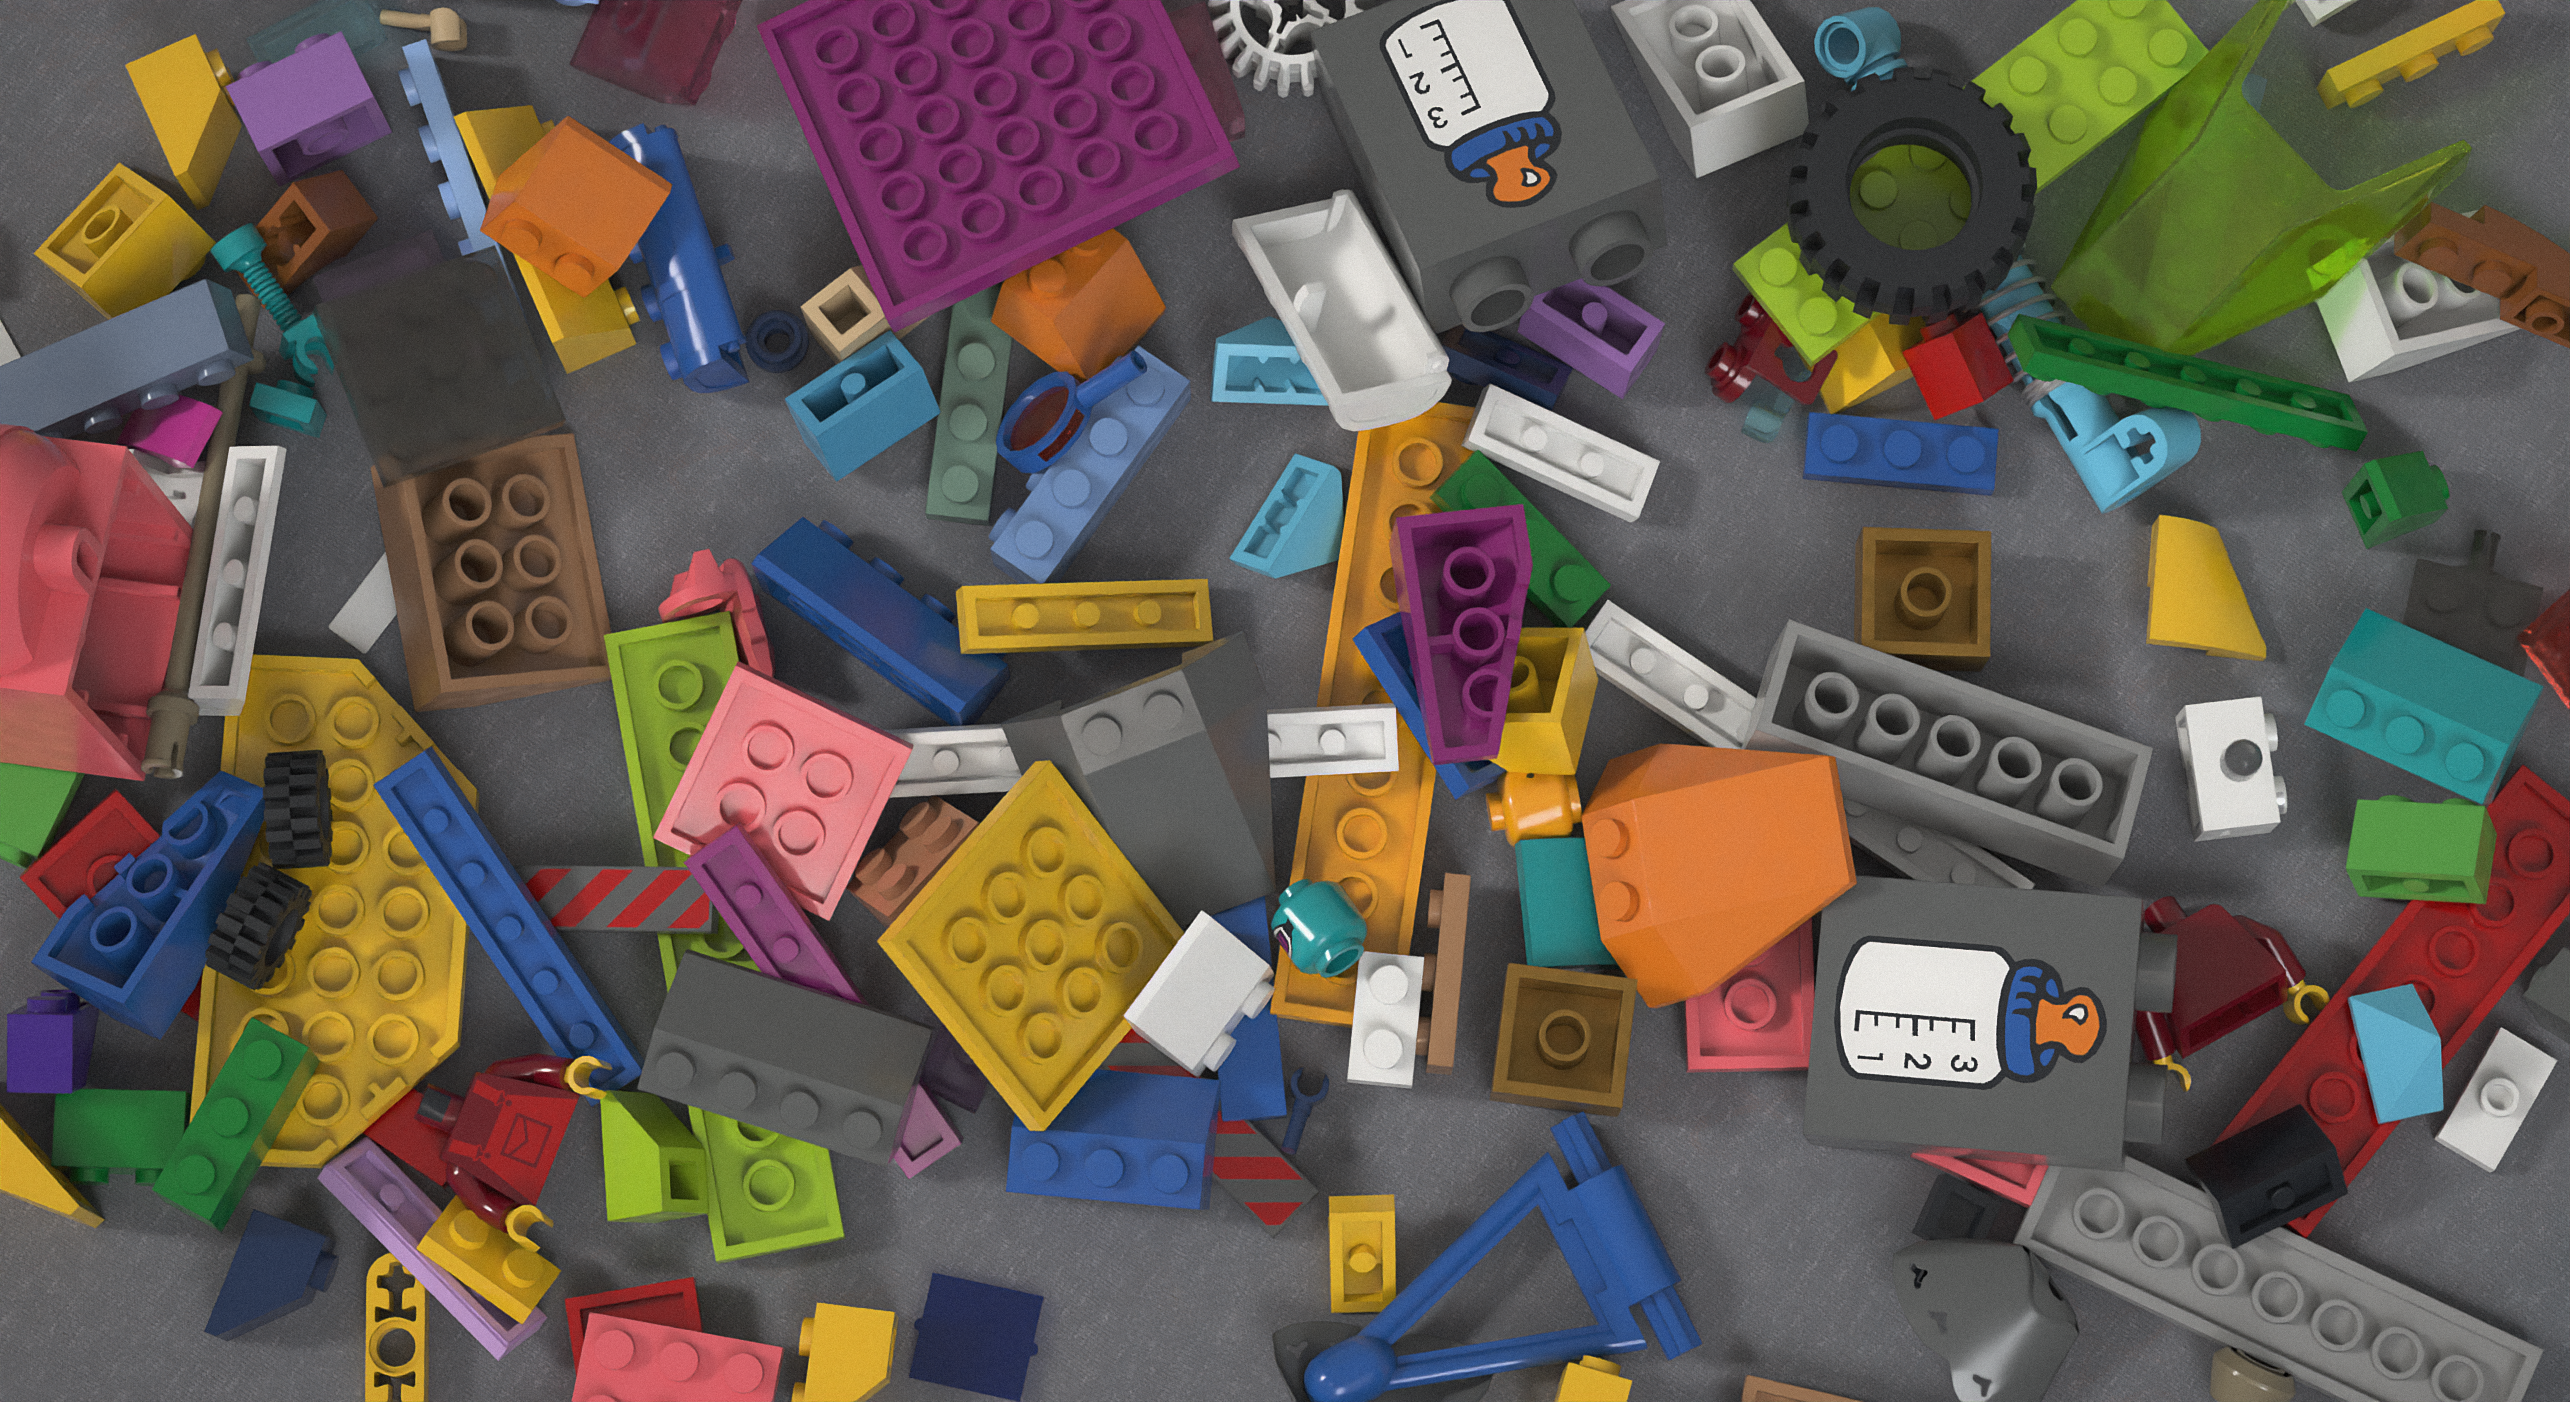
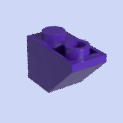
M53 989L41 991V996L28 997L26 1005L8 1013L7 1092L72 1094L86 1086L99 1009L87 1001H80V996L69 989Z

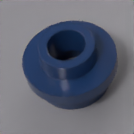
M771 310L762 313L752 321L746 333L747 343L745 344L748 355L753 363L764 371L770 373L788 372L796 368L807 355L809 348L807 329L803 322L790 312ZM774 334H783L790 341L784 351L775 353L767 349L766 343L768 339Z

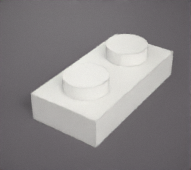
M1364 951L1359 958L1347 1082L1412 1089L1424 957Z

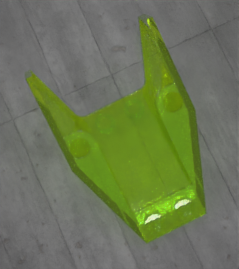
M2259 0L2148 114L2050 289L2091 332L2157 347L2164 352L2194 356L2323 299L2466 170L2473 148L2463 139L2347 190H2336L2328 186L2243 96L2242 85L2281 14L2296 1Z

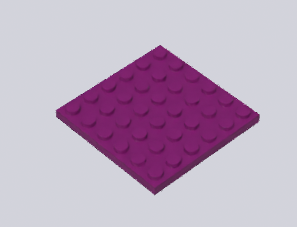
M808 0L756 25L885 318L894 333L1241 167L1161 0Z

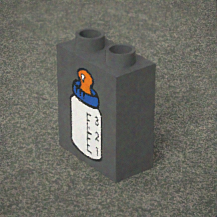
M1392 0L1309 32L1323 104L1407 286L1435 334L1461 324L1466 329L1474 332H1487L1502 328L1521 317L1529 309L1536 295L1581 278L1585 283L1592 286H1608L1619 283L1635 275L1650 261L1654 250L1667 246L1660 176L1573 0Z
M1856 875L1857 884L1822 909L1803 1135L1812 1145L2124 1172L2127 1141L2162 1144L2168 1065L2133 1062L2137 1011L2172 1013L2178 935L2143 932L2145 912L2142 898Z

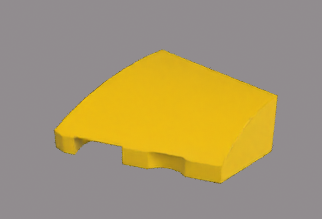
M2159 515L2152 525L2147 583V587H2150L2146 644L2206 650L2207 656L2264 661L2266 659L2267 647L2218 529L2190 519Z

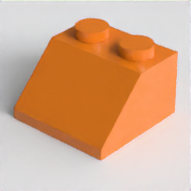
M567 116L498 176L480 231L510 252L543 271L561 285L585 298L620 269L670 194L673 184L575 119Z
M1112 228L1007 278L1002 284L991 322L1055 370L1069 373L1082 384L1110 366L1118 356L1124 357L1162 317L1166 306L1128 239Z

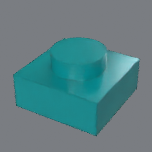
M278 380L276 387L256 382L249 403L250 409L259 421L317 438L320 437L327 416L318 400L313 399V390L286 380Z

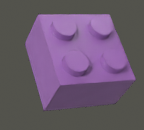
M342 31L332 36L322 33L309 37L297 45L294 54L273 64L271 61L253 64L240 72L237 76L238 81L226 86L257 151L279 187L392 133Z

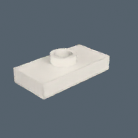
M2499 1028L2496 1030L2434 1140L2489 1173L2493 1172L2558 1060L2504 1028Z

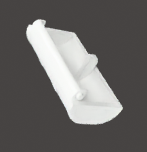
M1341 189L1333 192L1331 199L1233 220L1232 235L1244 252L1264 288V293L1278 313L1296 346L1299 356L1308 367L1327 401L1333 417L1341 428L1350 431H1363L1404 422L1426 412L1445 395L1452 381L1447 372L1449 357L1352 190Z

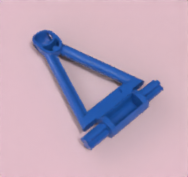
M1584 1111L1577 1115H1572L1550 1128L1578 1186L1568 1190L1552 1157L1546 1152L1357 1335L1351 1336L1319 1353L1310 1361L1303 1378L1304 1390L1310 1402H1370L1390 1390L1582 1360L1583 1355L1602 1357L1648 1349L1646 1341L1629 1310L1630 1307L1637 1304L1640 1305L1668 1361L1703 1344L1674 1288L1676 1284L1682 1281L1623 1164L1612 1167ZM1538 1205L1598 1325L1396 1357L1395 1351L1391 1346Z

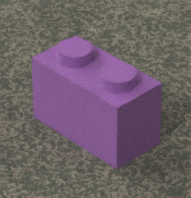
M1581 278L1534 296L1531 306L1521 316L1517 332L1619 398L1624 399L1657 352L1665 323L1609 287L1592 286L1585 283Z

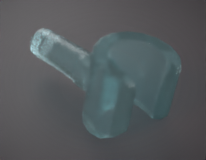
M1803 369L1794 381L1803 382L1810 377L1812 372ZM1784 392L1778 397L1774 407L1755 399L1745 418L1741 433L1762 443L1773 442L1787 413L1792 409V405L1796 400Z

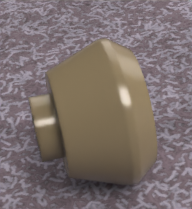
M2228 1345L2216 1351L2212 1357L2209 1394L2218 1402H2289L2296 1394L2293 1375L2285 1373V1370L2279 1367L2275 1368L2261 1363L2246 1355L2243 1350L2237 1348L2235 1351Z

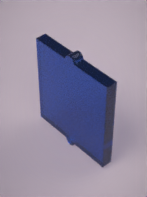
M933 1272L923 1317L917 1319L914 1323V1327L919 1332L909 1378L1021 1402L1030 1358L1036 1356L1039 1352L1034 1340L1044 1297Z

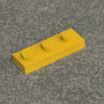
M2475 0L2328 69L2316 89L2327 110L2343 102H2347L2350 108L2358 107L2380 95L2384 91L2381 85L2402 75L2405 82L2413 81L2434 70L2439 65L2437 58L2457 49L2460 56H2465L2486 46L2494 39L2492 32L2506 13L2499 0Z

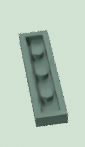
M1005 280L953 304L939 405L941 413L938 415L925 511L927 519L990 526L999 456L996 437L999 426L1004 418L1014 338L991 322L993 311Z

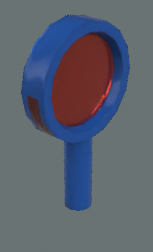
M1132 351L1082 384L1067 372H1053L1038 379L1023 391L1008 409L999 426L996 437L997 452L1021 473H1036L1051 466L1066 454L1078 440L1090 419L1094 405L1147 372L1145 360L1138 352Z

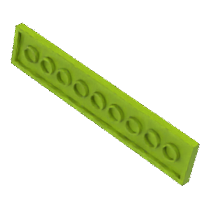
M730 611L604 635L645 867H687L684 861L690 855L653 837L737 662H740ZM720 913L718 934H657L668 992L687 949L761 972ZM688 1105L693 1136L705 1148L709 1214L707 1215L715 1259L718 1264L846 1239L830 1149Z

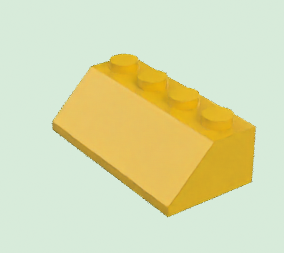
M532 105L467 111L454 116L489 199L492 197L498 176L555 127L552 119L540 124ZM514 254L551 342L567 374L636 345L629 325L639 322L640 319L625 286L613 291L609 279H607L587 297L583 298Z

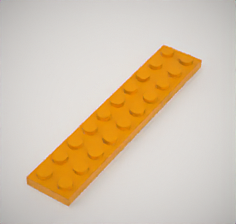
M1437 402L1432 408L1415 418L1379 428L1358 431L1316 707L1393 703L1352 639L1366 626L1400 612L1389 547L1396 517L1443 512L1429 497L1474 452L1461 446L1476 407ZM1396 708L1399 771L1306 776L1289 886L1303 879H1310L1313 883L1326 880L1339 883L1365 919L1368 932L1362 944L1364 951L1409 956L1436 769ZM1280 945L1274 983L1275 990L1272 996L1270 1014L1277 1015L1279 1018L1352 1028L1359 960L1342 973L1324 978L1319 973L1311 975L1300 972Z

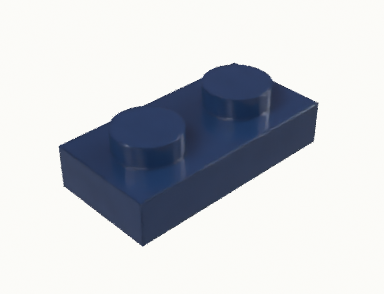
M1463 324L1451 328L1442 343V347L1449 357L1447 371L1455 379L1465 384L1481 385L1483 387L1492 384L1551 412L1563 393L1573 370L1572 367L1496 333L1491 331H1470Z

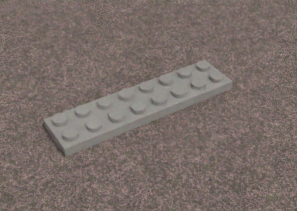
M2127 1155L2124 1172L2049 1166L2032 1205L2027 1209L2012 1242L2027 1246L2041 1262L2223 1347L2229 1345L2235 1351L2237 1348L2243 1350L2249 1357L2275 1368L2279 1367L2285 1370V1373L2293 1375L2294 1380L2340 1402H2522L2544 1351L2535 1345L2281 1227L2232 1249L2221 1235L2211 1199L2206 1192Z

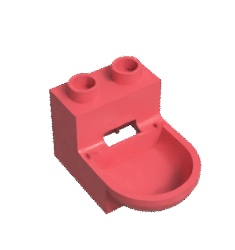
M0 423V762L138 781H144L146 773L141 770V764L144 760L151 718L146 715L149 698L156 696L157 693L164 690L193 528L127 446L46 437L36 434L28 427Z

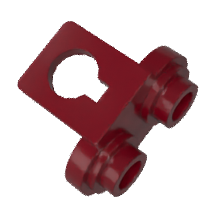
M1749 292L1735 313V321L1741 324V332L1733 346L1727 342L1722 343L1711 355L1705 367V374L1712 378V393L1724 402L1732 403L1743 394L1757 374L1800 404H1812L1838 358L1837 351L1833 350L1817 362L1807 380L1803 382L1791 380L1783 369V360L1775 356L1774 353L1779 345L1785 349L1791 348L1794 345L1752 293Z

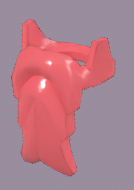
M710 549L694 552L689 570L674 576L670 596L658 608L662 622L668 623L694 618L719 609L720 612L730 611L741 662L774 678V646L766 629L760 598L753 591L751 578L744 564L738 559L729 558L719 567Z

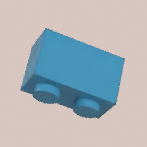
M891 330L785 398L804 443L836 482L941 413L923 368Z

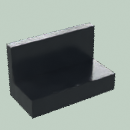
M2301 1104L2185 1159L2188 1170L2210 1197L2221 1235L2232 1249L2348 1194L2336 1147Z

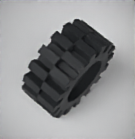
M307 750L267 753L265 758L266 768H264L263 772L265 787H263V799L265 800L264 821L267 823L265 833L266 840L269 842L268 852L270 859H272L273 868L292 869L328 866L332 856L331 842H333L331 821L333 819L332 810L330 809L331 790L328 788L329 774L323 751Z
M260 862L258 866L254 865L249 870L248 876H243L238 882L237 892L235 894L231 892L226 901L228 905L224 913L219 914L215 922L218 924V927L210 934L208 943L211 945L205 953V958H207L206 965L254 991L255 989H261L265 981L269 982L272 979L275 968L280 969L285 961V953L288 949L292 950L296 942L294 937L297 931L302 930L305 919L302 917L309 911L311 904L308 901L312 896L310 886L263 862Z

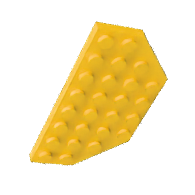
M253 654L246 698L240 716H225L220 771L263 788L265 787L263 772L264 768H266L265 758L267 753L322 750L329 774L328 788L331 790L330 809L332 810L333 819L331 821L333 842H331L332 856L330 857V864L324 867L277 869L310 886V890H312V896L308 900L311 902L309 911L302 917L305 919L302 930L297 931L294 937L296 942L292 950L288 949L285 953V961L280 969L276 967L272 979L269 982L265 981L261 989H255L254 991L208 967L206 964L203 968L190 1122L252 1017L309 1047L320 1061L260 1166L321 1169L461 1046L470 927L373 785L432 746L477 814L480 794L475 786L451 763L403 707L379 684L359 659ZM266 821L262 823L240 880L243 876L247 877L249 870L254 865L258 866L260 862L273 867L272 859H270L268 852L269 842L266 840Z

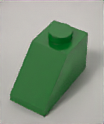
M2423 451L2384 457L2367 462L2341 492L2366 549L2437 522L2448 509L2445 501L2450 497L2448 485L2442 471L2436 464L2429 466Z

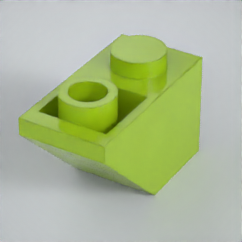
M605 1091L607 1094L603 1099H600L607 1221L658 1223L709 1214L705 1148L657 1095L645 1092Z

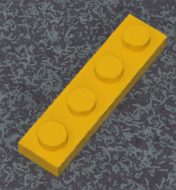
M1208 579L962 586L956 591L961 654L1199 647L1214 641Z

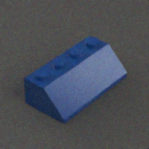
M800 518L756 556L751 564L762 591L949 726L975 725L1011 677L1008 664L1002 661L1007 653L961 654L959 629L951 624L956 617L951 610L928 594H924L919 601L900 587L905 579L895 569L877 557H874L869 564L849 550L854 542L844 532L826 520H823L817 527L806 518Z

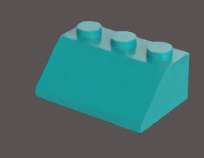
M2366 608L2332 662L2304 725L2482 805L2491 804L2545 686Z

